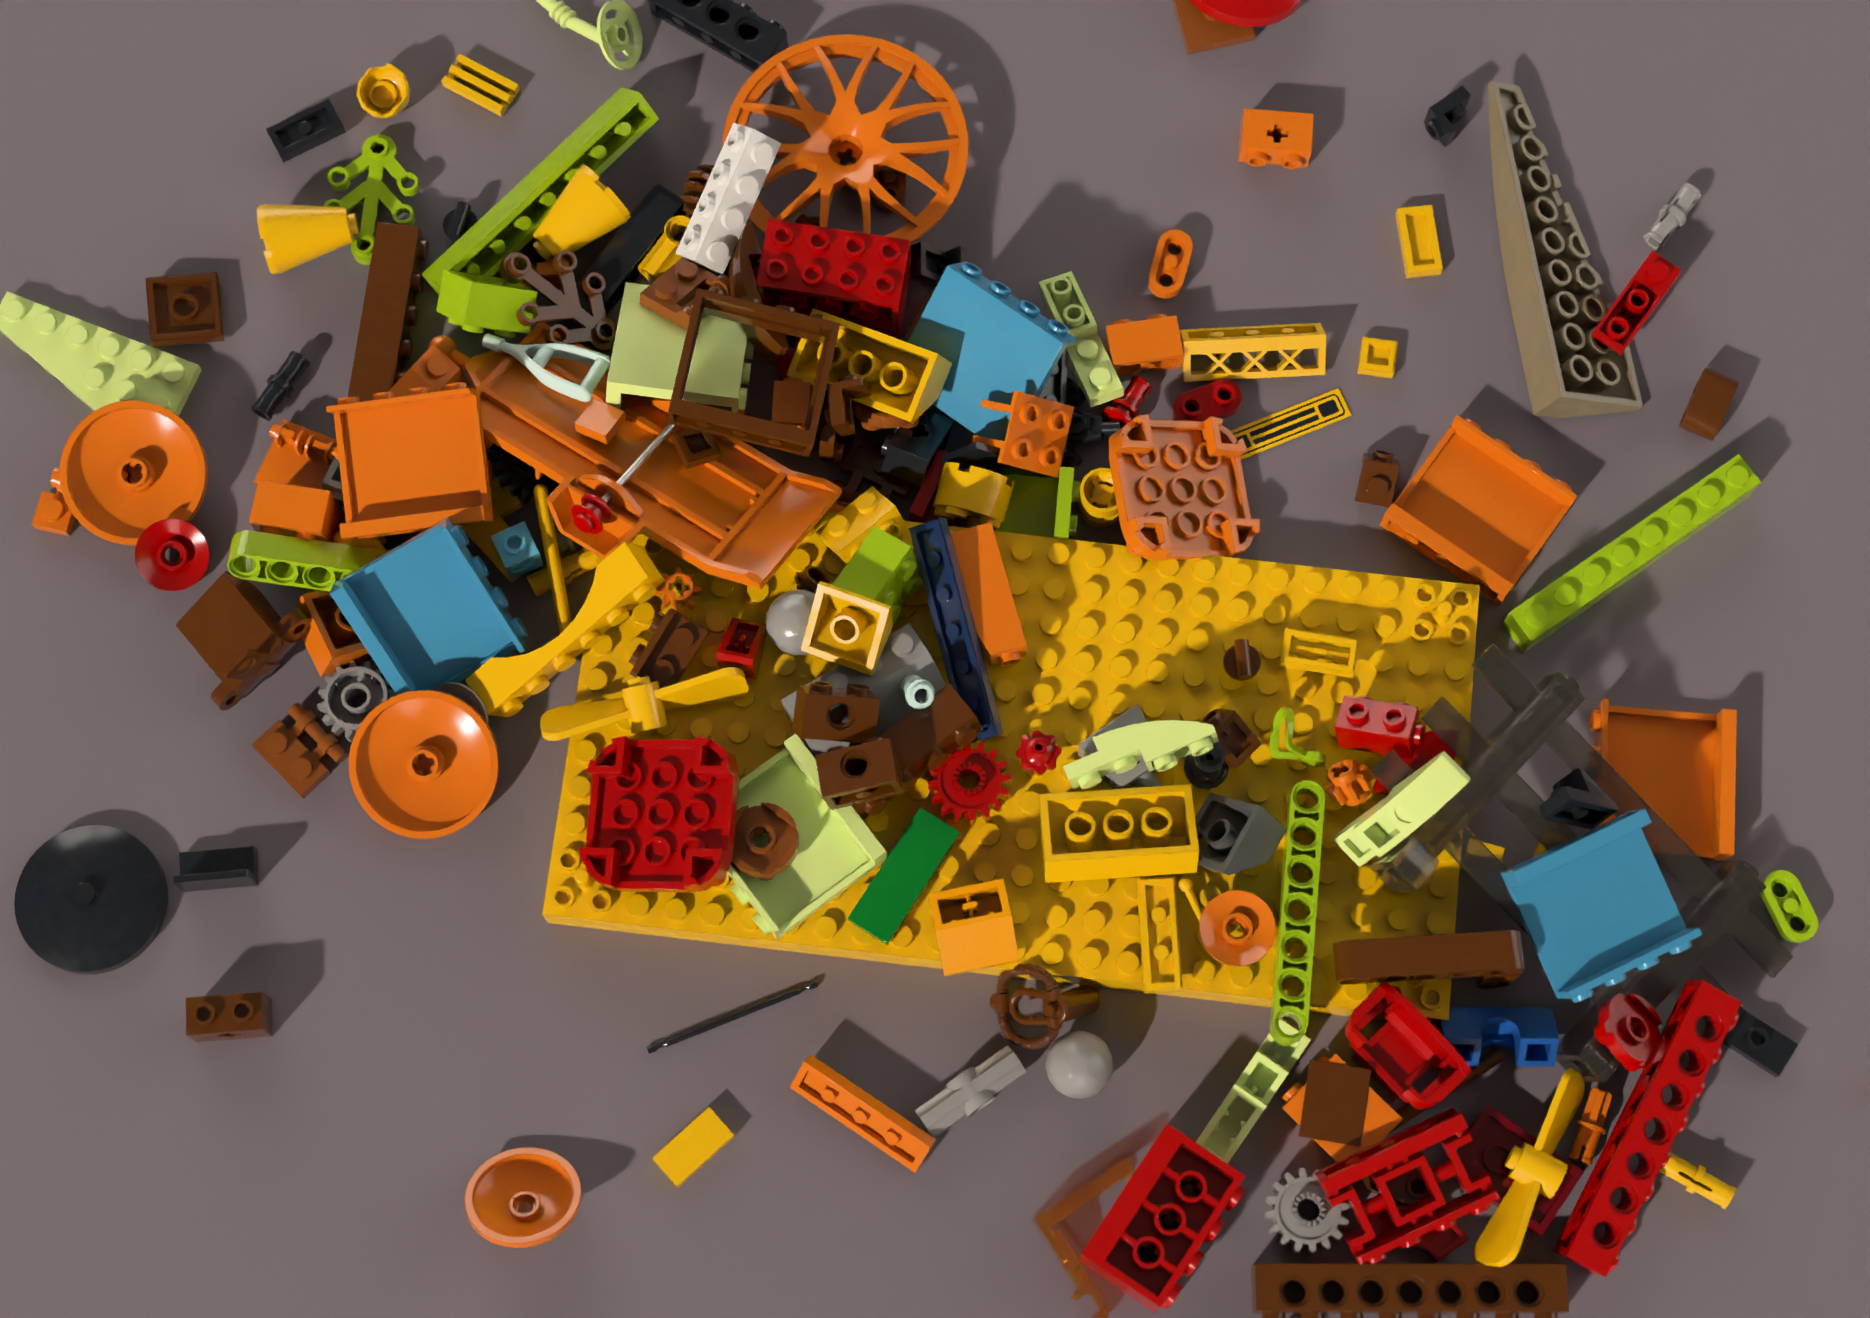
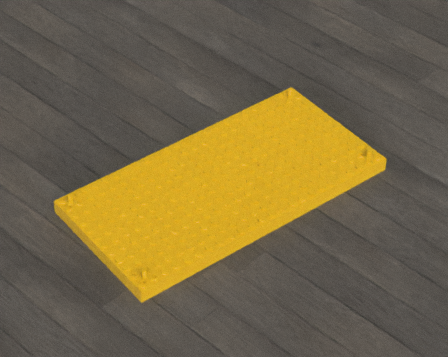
M826 512L762 589L707 574L640 532L631 540L630 543L641 545L660 574L666 573L670 577L675 574L676 568L680 567L682 574L689 576L695 573L693 587L702 588L701 595L691 596L696 603L695 609L691 610L686 606L681 609L680 613L710 632L679 682L719 670L716 652L732 617L766 624V614L771 603L781 594L797 589L795 575L797 572L801 573L806 566H815L822 570L828 576L830 585L835 582L845 568L842 559L821 541L816 531L838 513ZM904 521L908 530L898 539L910 545L915 554L909 528L923 523ZM949 526L950 533L966 529L964 527ZM994 531L1027 644V654L1025 657H1021L1019 663L1007 667H1001L999 663L990 665L983 654L1003 735L972 743L970 747L971 749H976L978 744L983 742L986 754L993 749L998 751L996 763L1006 761L1007 769L1001 774L1010 775L1011 784L1002 787L1009 791V798L999 799L1002 804V810L997 812L992 809L989 812V821H985L981 816L976 818L975 825H970L968 818H962L959 823H955L954 814L951 812L946 816L941 814L942 803L935 805L932 803V796L938 791L929 790L928 781L937 778L930 775L929 770L917 779V783L910 790L903 794H898L889 800L886 807L880 813L868 816L863 820L886 850L887 857L920 807L960 831V835L888 946L847 920L883 863L777 940L772 932L765 935L752 918L757 914L749 902L742 905L734 895L730 886L735 883L728 873L726 880L720 886H713L708 890L698 892H624L609 889L597 883L590 876L585 865L580 862L579 848H585L592 785V776L587 774L590 759L595 761L600 752L613 743V738L623 736L631 740L696 739V736L709 738L735 756L738 765L739 781L785 748L784 741L793 736L795 732L792 730V724L786 716L781 700L797 691L798 685L805 686L840 664L812 654L791 655L781 651L771 641L768 632L757 679L746 678L749 691L743 698L731 702L665 710L668 726L631 734L629 721L625 719L569 737L542 915L547 923L943 969L928 894L1004 878L1019 961L969 972L1000 976L1002 971L1013 970L1018 964L1030 963L1046 969L1057 983L1089 985L1092 987L1144 993L1136 880L1137 878L1175 877L1183 991L1152 994L1271 1007L1285 834L1269 862L1232 875L1203 868L1198 861L1197 873L1045 883L1039 794L1112 789L1103 779L1093 787L1087 789L1077 787L1073 789L1063 766L1081 759L1078 755L1079 743L1136 705L1141 709L1147 722L1181 720L1201 723V720L1214 709L1223 708L1235 710L1262 744L1237 769L1229 767L1228 775L1221 785L1209 790L1199 789L1192 785L1184 772V762L1187 756L1178 759V764L1171 769L1162 772L1156 771L1153 774L1162 786L1191 784L1195 818L1209 793H1214L1262 806L1284 827L1286 826L1287 803L1295 785L1301 781L1311 780L1317 782L1325 792V809L1309 1012L1350 1017L1353 1010L1382 983L1337 984L1333 954L1334 943L1360 939L1455 934L1465 786L1434 815L1381 857L1376 855L1359 867L1333 839L1340 830L1388 796L1372 793L1377 774L1389 755L1339 747L1334 726L1344 696L1356 698L1365 696L1376 701L1407 703L1418 707L1420 721L1425 723L1426 726L1425 732L1448 729L1459 731L1455 762L1466 772L1480 585L1205 555L1202 558L1180 561L1177 559L1154 561L1145 559L1142 556L1135 557L1131 555L1125 545ZM599 556L597 557L596 569L597 565L604 560ZM674 586L673 591H675L676 597H683L684 592H681L680 586ZM654 595L648 601L638 603L629 611L630 615L624 622L610 627L602 634L603 638L596 646L583 651L575 704L623 698L622 689L629 688L627 681L640 678L630 674L634 665L629 663V660L638 645L641 643L646 646L653 636V633L648 631L659 611L666 614L670 607L664 610L661 609L663 596ZM928 602L917 607L902 605L901 613L893 624L890 634L909 623L929 651L947 685L949 680ZM1285 627L1359 639L1353 678L1279 666ZM1238 639H1248L1249 645L1258 651L1261 658V666L1258 673L1246 681H1238L1231 678L1223 666L1225 653L1234 645V641ZM1291 639V644L1347 654L1350 652V649ZM1289 653L1291 657L1348 665L1345 662ZM1281 707L1291 708L1294 713L1292 743L1305 751H1316L1325 754L1324 766H1306L1300 762L1301 760L1276 759L1270 755L1271 726L1277 711ZM1286 717L1282 722L1279 734V751L1290 752L1285 746ZM1034 730H1040L1045 735H1054L1056 737L1055 745L1060 746L1062 749L1061 754L1056 760V768L1054 770L1046 768L1043 775H1038L1033 770H1023L1021 768L1022 760L1016 757V751L1021 746V737L1023 735L1031 736ZM959 747L957 750H963V747ZM1344 759H1349L1352 762L1357 760L1360 765L1365 764L1374 779L1368 782L1372 788L1369 797L1356 806H1348L1346 804L1341 806L1338 800L1332 801L1324 788L1330 783L1326 778L1329 769L1335 763ZM967 776L959 784L966 790H972V788H976L979 785V780L975 777ZM1300 794L1297 796V802L1303 808L1308 809L1316 806V802L1311 795ZM1299 830L1294 832V839L1300 845L1306 846L1313 843V838L1307 831ZM1301 867L1291 869V876L1295 881L1299 883L1310 881V875L1306 869ZM1183 877L1191 879L1193 883L1192 891L1202 911L1214 897L1227 891L1242 890L1260 897L1271 909L1276 923V935L1269 952L1259 961L1241 967L1229 966L1214 959L1201 942L1199 920L1185 892L1178 888L1179 879ZM1293 904L1288 907V913L1294 920L1300 921L1307 918V911L1303 906ZM1232 925L1229 928V932L1233 937L1243 935L1241 926ZM1288 942L1285 944V951L1290 957L1301 958L1304 956V949L1299 943ZM1024 974L1013 976L1014 978L1042 981L1038 977ZM1452 978L1387 982L1409 1000L1433 1026H1436L1440 1020H1449ZM1287 979L1282 982V989L1287 995L1294 997L1301 994V986L1297 981ZM1382 1012L1374 1018L1375 1020L1387 1021L1383 1017Z

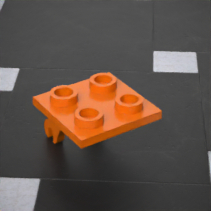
M1014 391L1011 405L982 399L980 407L1011 414L1005 441L973 435L972 442L977 441L1000 448L998 463L1058 478L1074 407L1019 391Z

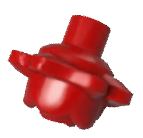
M1034 730L1031 736L1023 735L1021 737V746L1016 751V757L1022 760L1021 768L1023 770H1033L1038 775H1043L1046 768L1054 770L1056 768V760L1062 751L1060 746L1055 745L1056 737L1054 735H1045L1040 730Z

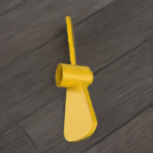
M736 667L722 668L661 689L658 682H650L649 676L627 681L629 688L622 689L623 698L558 706L546 711L540 718V729L544 739L557 741L628 719L631 734L668 726L665 710L739 700L748 693V683L744 671Z
M1568 1068L1562 1075L1535 1146L1525 1142L1521 1148L1514 1146L1508 1155L1504 1166L1510 1169L1508 1177L1512 1178L1514 1182L1474 1246L1475 1259L1484 1265L1503 1267L1515 1259L1519 1253L1538 1193L1551 1199L1565 1176L1568 1164L1551 1155L1581 1104L1585 1084L1579 1071Z

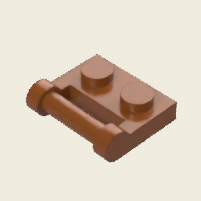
M682 257L640 293L639 304L687 330L693 303L690 306L685 305L695 297L697 288L715 292L717 288L729 296L731 294L729 277L726 275L716 276Z

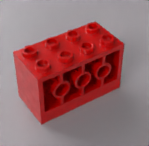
M768 219L756 287H758L764 305L772 307L785 305L794 308L797 313L810 316L814 308L900 339L911 277L910 240Z
M1166 1123L1088 1242L1078 1261L1152 1312L1156 1313L1161 1306L1167 1310L1183 1288L1177 1284L1181 1275L1184 1274L1188 1277L1192 1274L1204 1254L1198 1251L1203 1241L1210 1244L1225 1223L1219 1216L1224 1209L1230 1212L1245 1192L1246 1188L1240 1185L1245 1175ZM1188 1183L1192 1184L1195 1187L1194 1193L1197 1194V1197L1191 1195L1188 1198L1184 1196L1180 1184L1185 1186ZM1167 1215L1172 1217L1176 1230L1172 1228L1168 1230L1161 1227L1162 1222L1158 1219L1159 1216L1163 1218ZM1147 1247L1152 1250V1257L1155 1259V1262L1148 1261L1145 1264L1140 1261L1141 1255L1137 1252V1249L1144 1250Z

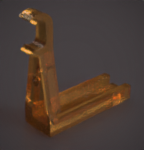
M1127 1157L1112 1163L1110 1167L1031 1218L1076 1287L1070 1299L1079 1300L1084 1294L1090 1295L1099 1309V1314L1096 1318H1107L1108 1307L1059 1229L1053 1230L1052 1226L1134 1172L1135 1170Z

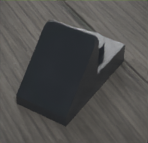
M1576 768L1555 783L1550 798L1538 806L1545 820L1590 830L1618 811L1616 803L1580 768Z

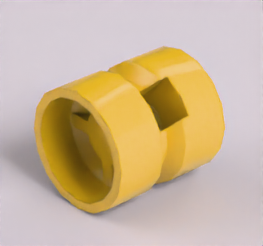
M1110 468L1091 470L1084 476L1080 484L1078 502L1080 517L1086 524L1095 528H1106L1114 525L1119 520Z

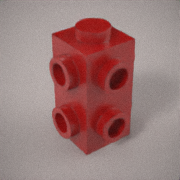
M1344 696L1334 726L1338 745L1341 748L1413 759L1416 745L1421 746L1423 744L1426 730L1425 723L1420 721L1418 707L1403 702L1388 703L1376 701L1365 696L1357 698Z

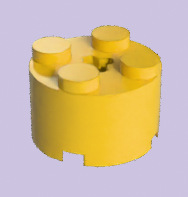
M946 462L933 504L936 507L934 515L947 518L948 520H955V517L968 519L967 525L970 527L991 522L993 529H999L1000 525L1004 523L1015 482L1013 480L1007 481L1008 477L971 465L969 469L959 471L960 463Z

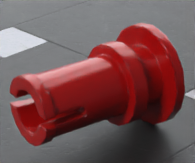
M1133 376L1124 391V396L1114 399L1111 407L1107 406L1103 409L1102 416L1104 420L1121 421L1123 427L1138 416V408L1152 390V387L1149 386L1150 383L1142 377Z

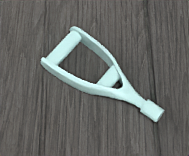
M489 333L485 334L482 341V346L497 352L504 351L512 355L547 387L582 402L592 400V393L606 370H609L611 359L605 354L564 343L511 344L505 342V339ZM551 357L592 365L580 385L562 379L544 369Z

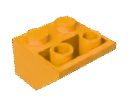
M1004 878L928 894L944 977L1019 961Z

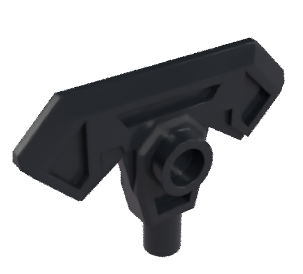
M1067 377L1066 405L1073 406L1074 410L1065 444L1064 461L1060 467H1071L1075 470L1083 461L1073 446L1103 441L1104 436H1111L1120 430L1122 424L1121 421H1104L1103 416L1077 411L1086 400L1084 392L1069 377Z

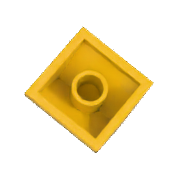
M820 581L801 651L871 676L893 627L892 607Z

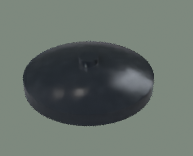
M79 826L52 837L30 857L17 883L14 901L15 916L24 940L44 961L56 968L75 974H100L113 971L130 963L153 942L166 915L168 888L164 871L158 859L135 836L110 826Z

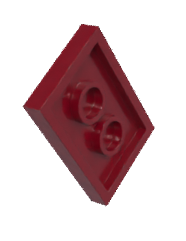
M1487 1104L1468 1131L1473 1141L1456 1148V1151L1468 1178L1481 1171L1489 1175L1492 1181L1491 1184L1499 1195V1199L1491 1203L1498 1207L1514 1182L1512 1178L1508 1177L1510 1169L1504 1166L1514 1146L1521 1148L1525 1142L1535 1146L1537 1139ZM1555 1151L1551 1156L1568 1164V1168L1559 1188L1551 1199L1540 1193L1537 1195L1527 1228L1539 1237L1543 1235L1584 1173Z

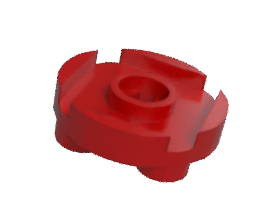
M1618 993L1604 1001L1598 1013L1599 1023L1594 1027V1034L1596 1039L1601 1044L1607 1046L1609 1051L1622 1063L1625 1069L1635 1072L1661 1060L1666 1052L1667 1040L1666 1036L1660 1038L1657 1026L1661 1025L1662 1021L1650 1003L1633 993L1628 996Z

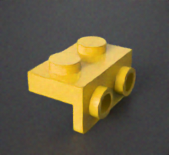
M872 486L819 528L816 533L821 541L842 559L846 566L874 525L897 539L908 530V527L897 507Z

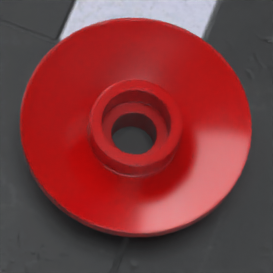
M164 519L153 523L143 531L135 547V562L139 573L150 585L164 591H181L193 586L203 577L209 564V547L204 535L191 523L179 519ZM167 549H178L180 552L179 559L177 561H169L165 555Z

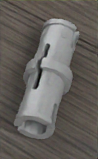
M1684 183L1669 204L1663 205L1659 211V217L1643 236L1645 238L1644 241L1650 247L1661 250L1676 229L1682 228L1687 221L1686 216L1702 197L1700 190L1692 184Z

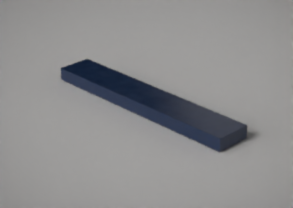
M938 518L909 528L949 683L976 715L983 728L970 744L1003 735L947 518Z

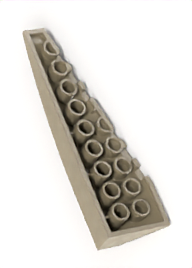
M1492 81L1488 84L1497 224L1506 285L1533 415L1571 418L1638 411L1643 408L1630 346L1628 345L1620 355L1591 336L1611 308L1612 303L1606 304L1599 288L1603 285V281L1599 272L1589 265L1587 257L1591 253L1569 202L1563 203L1558 192L1562 187L1558 175H1551L1544 159L1549 155L1544 143H1541L1535 137L1532 131L1536 124L1521 88L1517 85Z

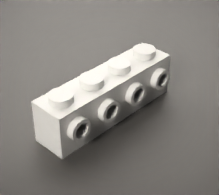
M733 123L676 254L705 268L724 274L781 146L780 142L755 129Z

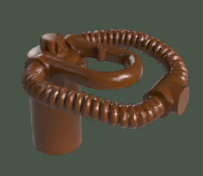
M1030 963L1018 964L1013 970L1002 971L997 981V992L990 997V1007L997 1012L998 1024L1001 1025L1000 1029L1004 1037L1009 1042H1012V1044L1031 1050L1044 1048L1051 1044L1057 1037L1059 1029L1062 1028L1063 1022L1093 1014L1097 1011L1100 1002L1099 995L1092 986L1081 985L1061 991L1057 988L1058 984H1056V980H1053L1054 977L1050 972ZM1025 974L1038 977L1044 981L1049 991L1023 987L1014 991L1011 997H1009L1007 988L1013 976ZM1026 995L1029 996L1030 1000L1036 998L1043 999V1017H1037V1015L1026 1017L1022 1015L1018 1008L1020 997ZM1008 1012L1020 1024L1047 1025L1049 1028L1044 1036L1036 1039L1021 1036L1013 1030L1011 1023H1009Z

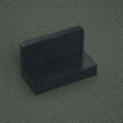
M254 846L179 853L180 875L174 876V884L183 892L258 886L257 849Z

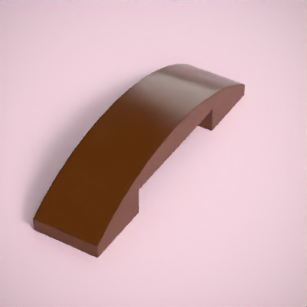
M753 223L745 225L732 253L729 267V284L731 297L739 299L744 296L753 297L763 304L758 287H756V279L753 268L762 254ZM740 323L758 353L771 366H777L789 348L785 334Z

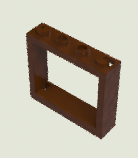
M697 288L666 422L809 457L814 446L840 323L822 319L823 315L814 314L812 316L800 314L794 308L785 305H778L776 307L764 305L753 297L744 296L739 299L727 296L725 292L717 288L715 292ZM702 313L823 343L804 429L682 400Z

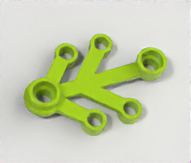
M376 134L367 138L362 145L361 156L345 168L334 167L328 173V181L336 191L346 190L350 186L352 179L369 168L368 179L340 200L330 199L323 205L328 207H346L349 212L364 201L360 234L351 243V252L355 260L363 265H370L379 201L393 215L396 224L413 226L416 220L413 209L409 205L402 204L383 182L385 168L397 181L399 190L404 196H414L420 190L417 176L411 172H406L395 159L397 148L394 141L383 134ZM377 147H384L381 153L373 152ZM339 175L345 176L342 182H334L335 177ZM406 181L415 182L410 188L403 187ZM402 213L410 214L409 218L406 220L398 219L399 215ZM366 242L370 243V247L368 249H359V246L361 244Z

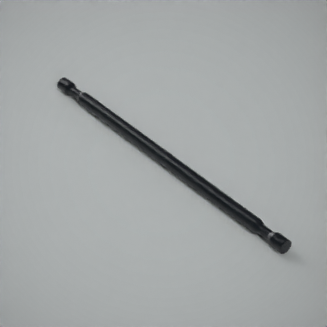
M816 980L811 981L805 986L796 987L668 1038L659 1044L650 1045L647 1047L648 1053L651 1054L662 1047H668L799 995L803 991L818 987Z

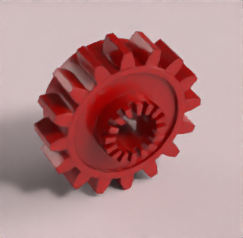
M980 742L976 749H971L969 744L964 746L963 750L958 751L956 749L948 756L944 764L937 769L930 770V775L937 779L928 781V789L938 791L932 796L933 805L943 804L941 808L943 816L951 812L954 814L955 823H959L962 818H968L970 825H975L976 818L981 816L985 821H989V812L992 809L997 812L1002 810V804L999 799L1009 798V791L1002 786L1011 784V776L1001 774L1007 769L1006 761L995 762L998 756L996 749L986 754L983 742ZM972 776L979 780V785L976 788H972V790H966L962 788L959 782L964 777Z

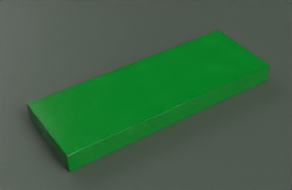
M920 807L847 920L888 946L960 835V831Z

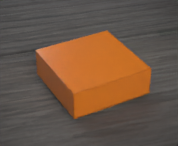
M593 399L575 421L576 432L607 444L626 421L625 411Z

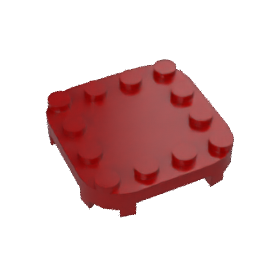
M626 736L613 738V743L605 747L595 761L590 759L587 774L592 776L586 846L585 848H579L580 862L585 865L590 876L597 883L609 889L624 892H698L723 884L731 864L734 848L739 790V772L735 756L711 739L696 736V739L631 740Z

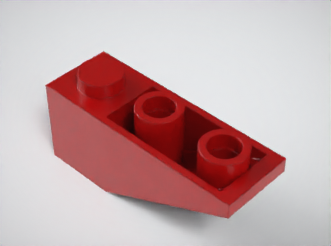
M1651 251L1591 336L1621 355L1664 299L1682 270L1654 251Z

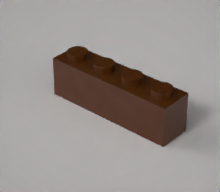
M948 683L935 693L934 700L928 707L924 709L915 708L879 737L890 738L898 750L904 789L907 792L917 783L919 777L927 771L937 769L944 764L949 754L957 748L967 746L973 742L978 732L983 728L976 715L951 684ZM867 765L857 767L852 776H859L864 773ZM894 796L852 805L860 818L864 820L868 816L880 813L886 807L887 802Z

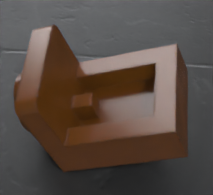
M850 375L839 378L838 382L827 384L829 404L824 405L827 424L832 426L840 436L855 434L852 399L872 395L871 387L863 378Z
M1376 449L1372 450V454L1363 453L1355 501L1390 507L1400 469L1399 460L1393 459V453Z

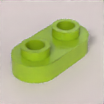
M1776 870L1766 876L1760 885V895L1780 935L1791 943H1803L1812 938L1818 930V917L1798 878L1786 870ZM1775 885L1783 889V897H1778L1774 894L1773 887ZM1791 919L1800 922V931L1792 929L1790 925Z

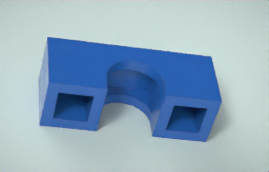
M1450 1007L1449 1020H1440L1435 1026L1464 1058L1469 1067H1479L1481 1049L1491 1045L1508 1049L1514 1055L1517 1067H1555L1559 1035L1552 1007Z

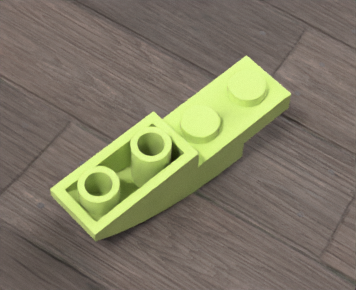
M1072 271L1040 281L1039 288L1050 319L1057 320L1069 328L1068 333L1078 339L1075 344L1066 346L1068 350V366L1077 386L1082 388L1090 408L1123 397L1124 388L1098 335L1097 323Z
M1165 720L1132 724L1092 737L1098 751L1063 766L1073 789L1077 787L1087 789L1100 783L1102 776L1114 771L1120 774L1137 766V761L1144 759L1149 772L1155 769L1158 772L1166 771L1176 766L1178 759L1189 754L1200 756L1213 749V744L1219 742L1213 725L1195 721Z
M1443 751L1393 787L1386 798L1340 830L1333 841L1360 867L1376 855L1381 857L1415 831L1453 798L1470 781L1471 777Z

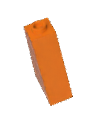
M989 522L951 532L982 653L990 665L999 663L1001 667H1007L1019 663L1021 657H1025L1027 654V644L992 523Z

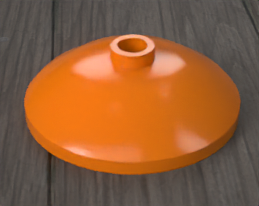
M523 1147L504 1151L485 1161L470 1178L466 1187L464 1202L470 1224L483 1238L497 1245L523 1248L545 1243L567 1229L579 1211L582 1191L575 1169L562 1156L546 1149Z

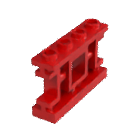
M1454 1107L1314 1173L1325 1193L1328 1203L1332 1207L1349 1200L1361 1229L1344 1238L1350 1247L1353 1258L1359 1264H1375L1387 1257L1386 1252L1399 1246L1401 1248L1411 1247L1422 1240V1235L1434 1229L1436 1231L1449 1229L1457 1223V1218L1468 1213L1472 1215L1482 1213L1492 1206L1491 1202L1499 1199L1497 1191L1491 1184L1492 1181L1489 1175L1484 1171L1468 1178L1456 1148L1473 1140L1467 1131L1468 1126L1463 1115ZM1441 1142L1449 1161L1430 1169L1425 1156L1420 1151ZM1418 1167L1431 1196L1398 1211L1385 1182ZM1371 1175L1379 1194L1360 1203L1355 1189L1350 1184ZM1456 1175L1462 1190L1466 1193L1449 1202H1445L1438 1183ZM1387 1209L1396 1227L1376 1236L1367 1217Z

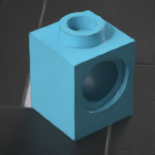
M525 521L491 536L510 580L543 566L540 553Z

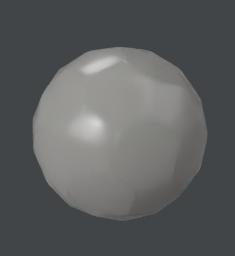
M805 589L789 590L778 596L771 603L766 614V630L771 641L781 651L791 655L809 654L801 651L815 593Z
M1074 1031L1068 1032L1054 1041L1047 1053L1045 1066L1049 1081L1057 1091L1071 1098L1082 1099L1092 1097L1105 1088L1112 1075L1113 1059L1108 1046L1101 1038L1089 1032Z

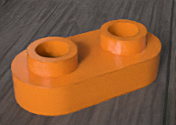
M1178 229L1168 230L1158 240L1149 273L1148 286L1150 291L1159 298H1173L1182 290L1193 249L1192 240L1184 231ZM1170 248H1177L1180 253L1172 255L1168 250ZM1168 279L1172 284L1170 286H1163L1159 281Z

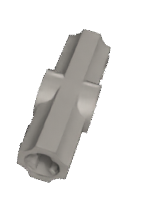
M1007 1045L976 1068L972 1066L960 1073L946 1085L945 1090L917 1108L914 1113L929 1135L935 1138L965 1116L969 1118L982 1110L995 1099L994 1096L1025 1075L1026 1070L1016 1054Z

